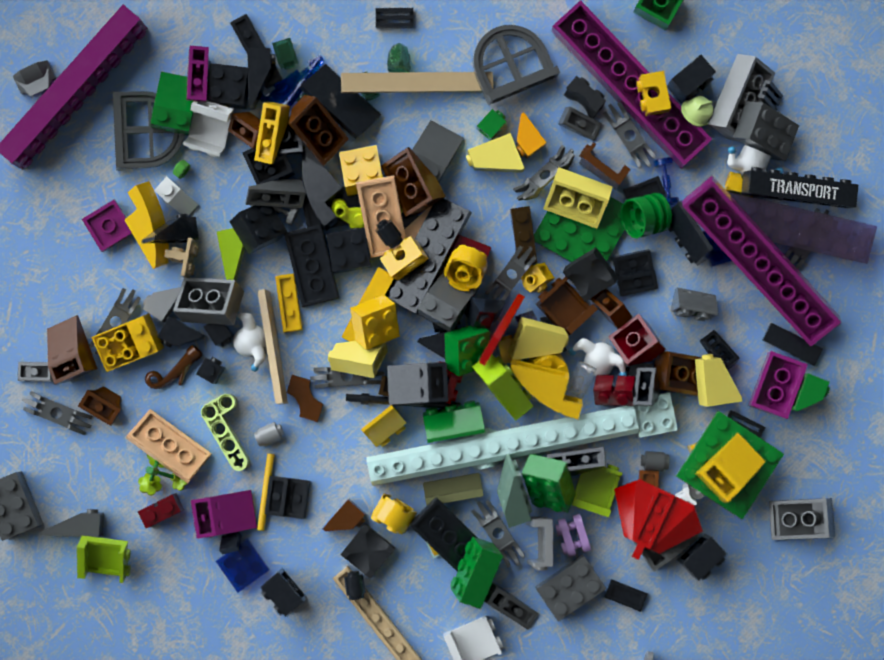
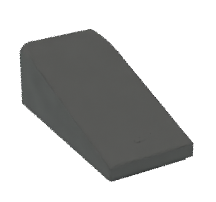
M570 106L564 109L558 122L564 128L592 141L595 140L602 123Z
M18 362V381L53 382L48 362Z

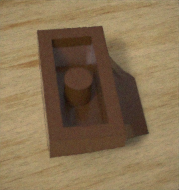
M102 386L96 390H87L78 407L112 426L122 410L120 407L121 396Z

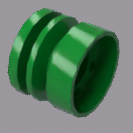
M652 193L625 200L621 209V220L626 232L632 238L637 239L667 231L671 225L672 212L667 199L662 194Z

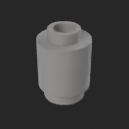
M275 422L259 428L254 433L260 447L263 445L266 447L282 440V435H284L281 425H277Z

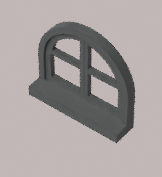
M503 25L487 32L479 41L473 55L474 74L488 105L554 79L560 73L558 66L553 65L540 38L532 31L517 25ZM503 36L522 38L532 47L511 55ZM496 39L504 58L483 66L484 52L488 45ZM535 50L543 69L521 77L513 59ZM507 62L514 81L492 89L484 70Z
M113 92L116 171L158 167L171 160L182 145L184 134L151 128V103L155 102L156 97L154 92ZM126 102H148L149 126H127ZM149 133L150 158H128L127 134ZM153 133H174L170 146L163 153L154 157Z

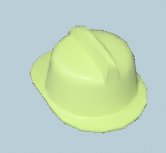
M696 96L682 103L681 111L685 119L692 125H708L714 111L713 102L703 96Z

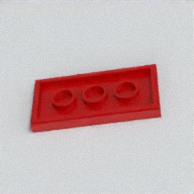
M521 294L516 296L479 360L480 364L484 366L487 364L525 296Z

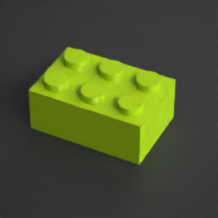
M492 354L485 366L480 364L479 361L472 366L515 421L534 407L529 401L532 397L525 389L522 390L523 385L516 377L513 379L514 373L499 356L495 358Z

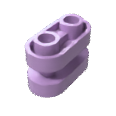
M580 514L572 516L573 522L567 523L566 519L563 518L557 520L558 524L555 525L558 536L562 535L564 543H561L564 555L568 554V557L575 556V549L582 548L583 553L591 551ZM576 529L579 540L572 542L569 531Z

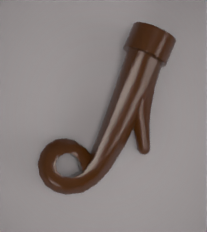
M192 344L186 350L185 355L164 378L157 371H150L145 376V383L150 388L161 389L179 377L178 384L181 386L187 372L195 361H198L203 356V353ZM151 377H157L158 382H152Z

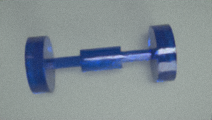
M672 157L654 160V167L663 168V187L666 189V199L669 205H675L679 202V197H671L670 175H667L666 166L673 164Z

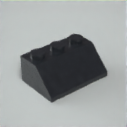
M679 201L671 209L672 221L668 230L669 232L674 231L677 236L674 238L680 248L684 246L688 252L685 256L691 264L695 262L698 266L717 252L694 218L684 209L682 201Z

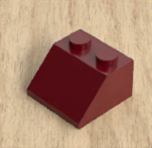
M640 314L608 336L628 366L652 361L666 350L649 323Z

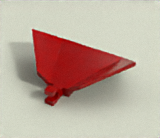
M641 479L614 489L623 535L638 543L631 556L637 560L640 559L645 547L660 554L703 532L694 505Z

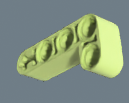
M223 394L204 405L201 409V415L231 467L236 471H241L249 466L250 459L224 416L236 408L237 398L232 394ZM226 397L232 399V405L229 408L223 405V400ZM209 407H213L216 411L215 416L212 418L207 415ZM220 423L225 426L223 434H219L216 431V427ZM228 440H232L235 443V448L232 451L226 448ZM239 450L240 453H238L237 456L239 459H244V462L242 463L243 467L241 465L237 466V457H231L230 454L236 453Z

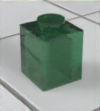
M291 38L272 43L281 69H292L295 67V64L299 63Z

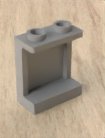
M530 517L531 521L526 522V525L538 527V559H527V564L531 565L532 568H536V570H547V567H553V519L548 517Z

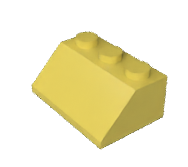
M558 167L543 209L598 228L613 187Z

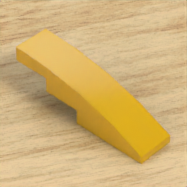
M380 267L377 268L359 304L386 295L394 280L388 271ZM352 317L342 335V338L349 342L355 341Z

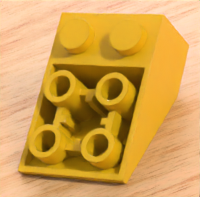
M149 313L91 337L106 372L164 349Z
M737 433L696 474L722 502H728L744 487L765 461Z

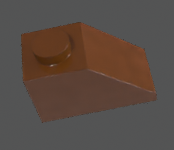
M249 111L233 113L228 131L254 149L257 145L261 119Z
M608 289L602 290L590 299L617 329L632 318L626 306Z
M348 499L323 527V530H351L355 526L359 528L366 520L364 518L366 513L352 500Z

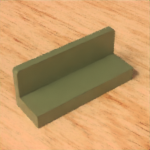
M479 473L423 483L426 506L435 497L442 503L484 496Z

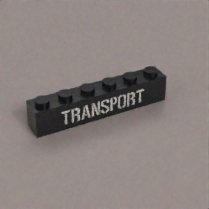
M751 167V170L743 172L741 195L847 209L855 208L857 205L859 184H852V180L840 179V182H837L832 177L816 179V175L800 177L798 176L799 173L787 172V175L780 174V170L763 172V168Z

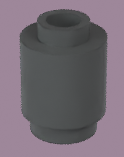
M645 451V455H641V466H644V470L648 471L668 470L669 454Z

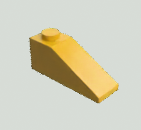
M275 102L263 103L255 161L274 164L288 124L290 106Z

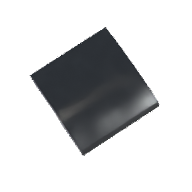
M649 249L612 257L614 271L618 276L617 285L620 296L658 289L651 251Z
M270 476L265 514L306 519L310 480Z

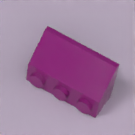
M769 351L748 406L788 419L808 364Z

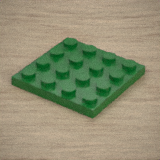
M610 197L598 228L547 211L534 234V241L569 262H573L595 247L607 261L625 230L621 220L623 203Z
M717 411L676 474V477L743 520L784 453L720 411ZM739 433L764 459L765 463L728 502H722L697 476L696 472Z

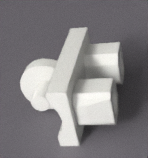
M684 484L683 490L675 494L676 497L694 506L697 504V499L704 497L703 494L691 486L689 487L688 484Z

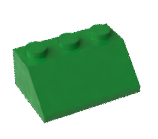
M474 400L464 402V405L458 407L456 404L446 405L445 409L438 410L435 407L426 409V412H423L428 443L485 433L480 403H476Z

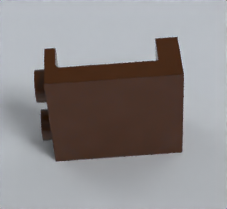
M593 142L591 146L587 144L579 155L581 158L579 163L616 190L631 169L624 165L617 174L591 154L596 143Z
M565 276L563 279L560 277L551 284L553 288L549 292L544 290L538 296L539 301L536 303V306L555 326L564 328L569 337L598 309L594 304L589 306L567 282L568 278Z

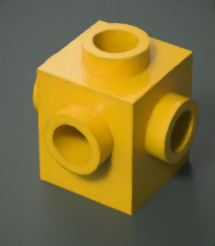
M545 262L531 265L521 277L524 288L530 293H541L548 288L547 284L555 279Z

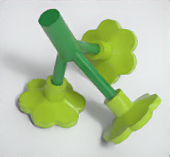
M147 454V458L150 459L149 463L153 467L148 466L144 477L138 479L140 492L153 496L156 492L162 489L161 479L157 475L170 478L173 481V489L178 491L184 490L188 483L174 473L169 474L159 471L157 467L163 468L164 466Z

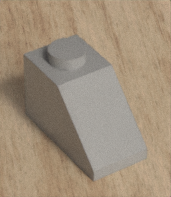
M181 287L154 292L152 295H148L143 302L145 305L143 310L160 321L166 322L174 309Z

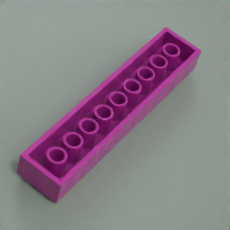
M581 0L552 26L551 32L618 103L621 102L632 118L681 169L712 140L700 126L692 125L685 119L680 104L670 94L671 110L669 112L646 116L645 111L642 112L640 100H643L642 92L638 93L636 82L639 81L640 75L648 74L649 72ZM654 90L648 91L650 98L657 97V93Z
M123 4L0 142V154L22 170L24 167L27 168L33 162L32 158L44 150L46 142L49 139H53L58 134V129L69 122L71 119L70 115L82 107L87 96L90 97L96 91L95 87L107 79L109 71L120 64L124 54L130 53L134 47L133 44L145 36L148 28L142 20Z
M713 176L709 177L682 200L684 209L810 346L814 345L842 323L838 313Z

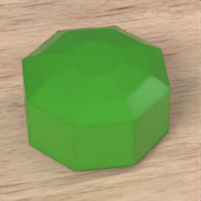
M181 160L174 167L173 174L182 179L190 170L191 165L185 160Z

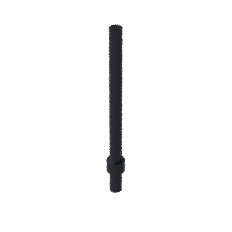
M361 393V395L346 394V401L361 402L363 405H368L369 403L389 405V397L370 396L369 393ZM439 402L396 405L445 409V406L450 404ZM451 402V403H450V404H456L457 407H458V406H461V402Z

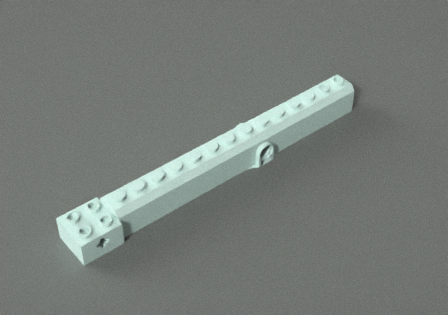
M670 392L659 395L653 406H620L580 414L579 419L565 417L499 431L485 428V433L368 456L366 458L371 484L375 486L465 467L477 469L490 468L505 460L506 454H509L511 458L632 434H636L638 438L678 429Z

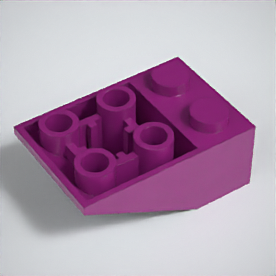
M251 490L191 500L197 539L257 528Z

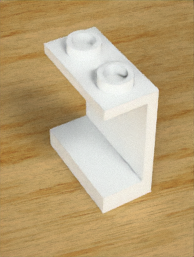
M207 100L206 102L194 101L190 110L194 113L189 137L184 141L183 145L194 151L206 152L212 157H220L225 151L229 134L228 128L234 109Z
M485 615L444 633V639L453 660H483L497 653L498 655L502 654L501 648H503L500 637H495L493 630L496 628L492 619L488 620Z

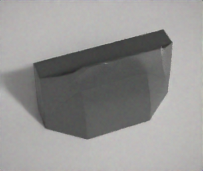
M47 60L36 62L13 75L22 95L26 93L30 97L48 89L51 81L57 79Z

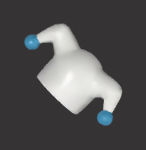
M745 145L739 156L735 158L736 148L734 146L728 148L727 164L731 169L739 171L742 175L744 171L751 170V167L763 168L762 171L767 172L766 168L771 158L770 155ZM776 168V170L781 171L780 174H783L782 168Z
M238 312L236 320L241 319L243 328L235 333L233 344L240 355L245 357L254 356L255 362L251 365V370L256 372L265 361L264 349L266 341L264 329L256 325L252 314Z
M582 338L574 347L568 350L571 356H574L578 350H583L586 353L583 363L584 369L594 376L609 375L614 366L619 367V376H627L625 361L607 343L599 342L594 344L590 340Z

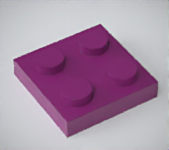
M115 199L82 219L101 252L106 251L132 235L125 222L126 216Z

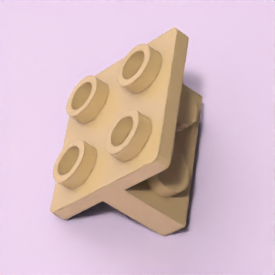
M188 238L186 251H183L181 248L172 247L171 250L166 249L164 257L170 261L183 263L181 276L183 278H190V276L194 275L195 265L193 260L194 257L198 256L199 246H197L195 240Z

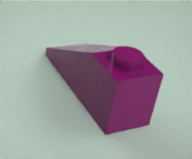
M189 46L187 70V100L206 102L209 47Z

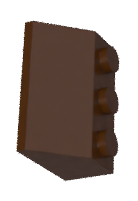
M304 95L293 106L288 124L321 165L324 166L349 138L317 97Z

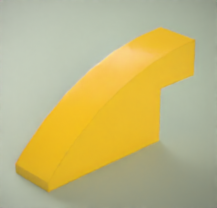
M148 181L135 185L127 192L137 209L125 219V222L151 267L155 269L168 263V259L164 256L166 249H169V243L142 244V239L165 224L161 205L153 187Z
M512 359L510 367L512 372L532 396L556 412L579 419L582 399L565 395L569 381L568 372Z

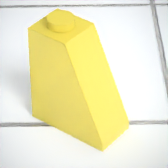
M511 133L468 149V155L465 156L469 167L473 166L474 170L520 173L525 169Z
M521 317L508 352L511 358L516 360L562 353L563 348L567 346L569 337L562 327Z
M356 341L336 343L333 350L328 354L331 370L375 378L388 352L387 344L385 342L366 350Z
M704 354L702 358L695 359L699 405L709 407L743 402L742 396L721 358L714 357L713 354Z

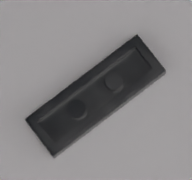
M770 323L762 339L812 366L816 365L823 348L815 344L810 346L803 338L773 323Z

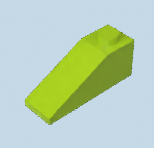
M233 228L216 231L226 280H237L245 247Z

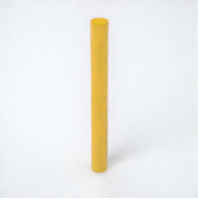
M267 453L257 525V530L265 531L267 516L265 514L268 484L269 477L272 476L275 454Z

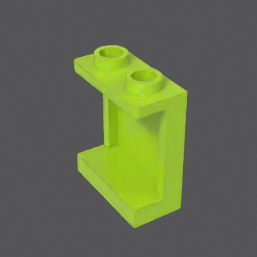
M608 464L607 468L604 467L580 474L575 488L576 495L571 505L609 517L610 508L615 496L614 489L617 488L620 477L623 474L619 472V467Z
M82 535L77 545V578L85 579L87 573L92 572L119 576V583H124L126 576L129 577L131 565H128L131 556V549H128V541Z

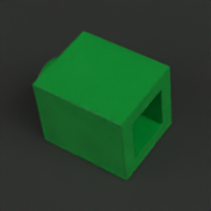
M492 109L477 125V130L491 141L506 125L507 121L504 120L506 117L499 110L495 112Z

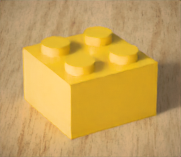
M377 145L339 152L347 196L358 194L356 182L383 178Z
M385 295L350 308L355 341L364 349L368 350L400 337L395 303Z

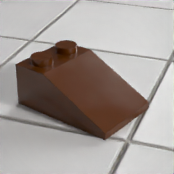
M407 147L381 165L386 177L394 175L399 204L406 217L420 214L446 197L437 178L410 147Z
M664 351L655 358L654 368L657 369L660 390L698 396L695 359L702 357Z

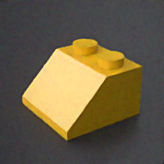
M391 405L361 430L376 447L379 445L384 447L391 441L389 438L394 433L399 435L406 429L404 425L407 422L396 408Z

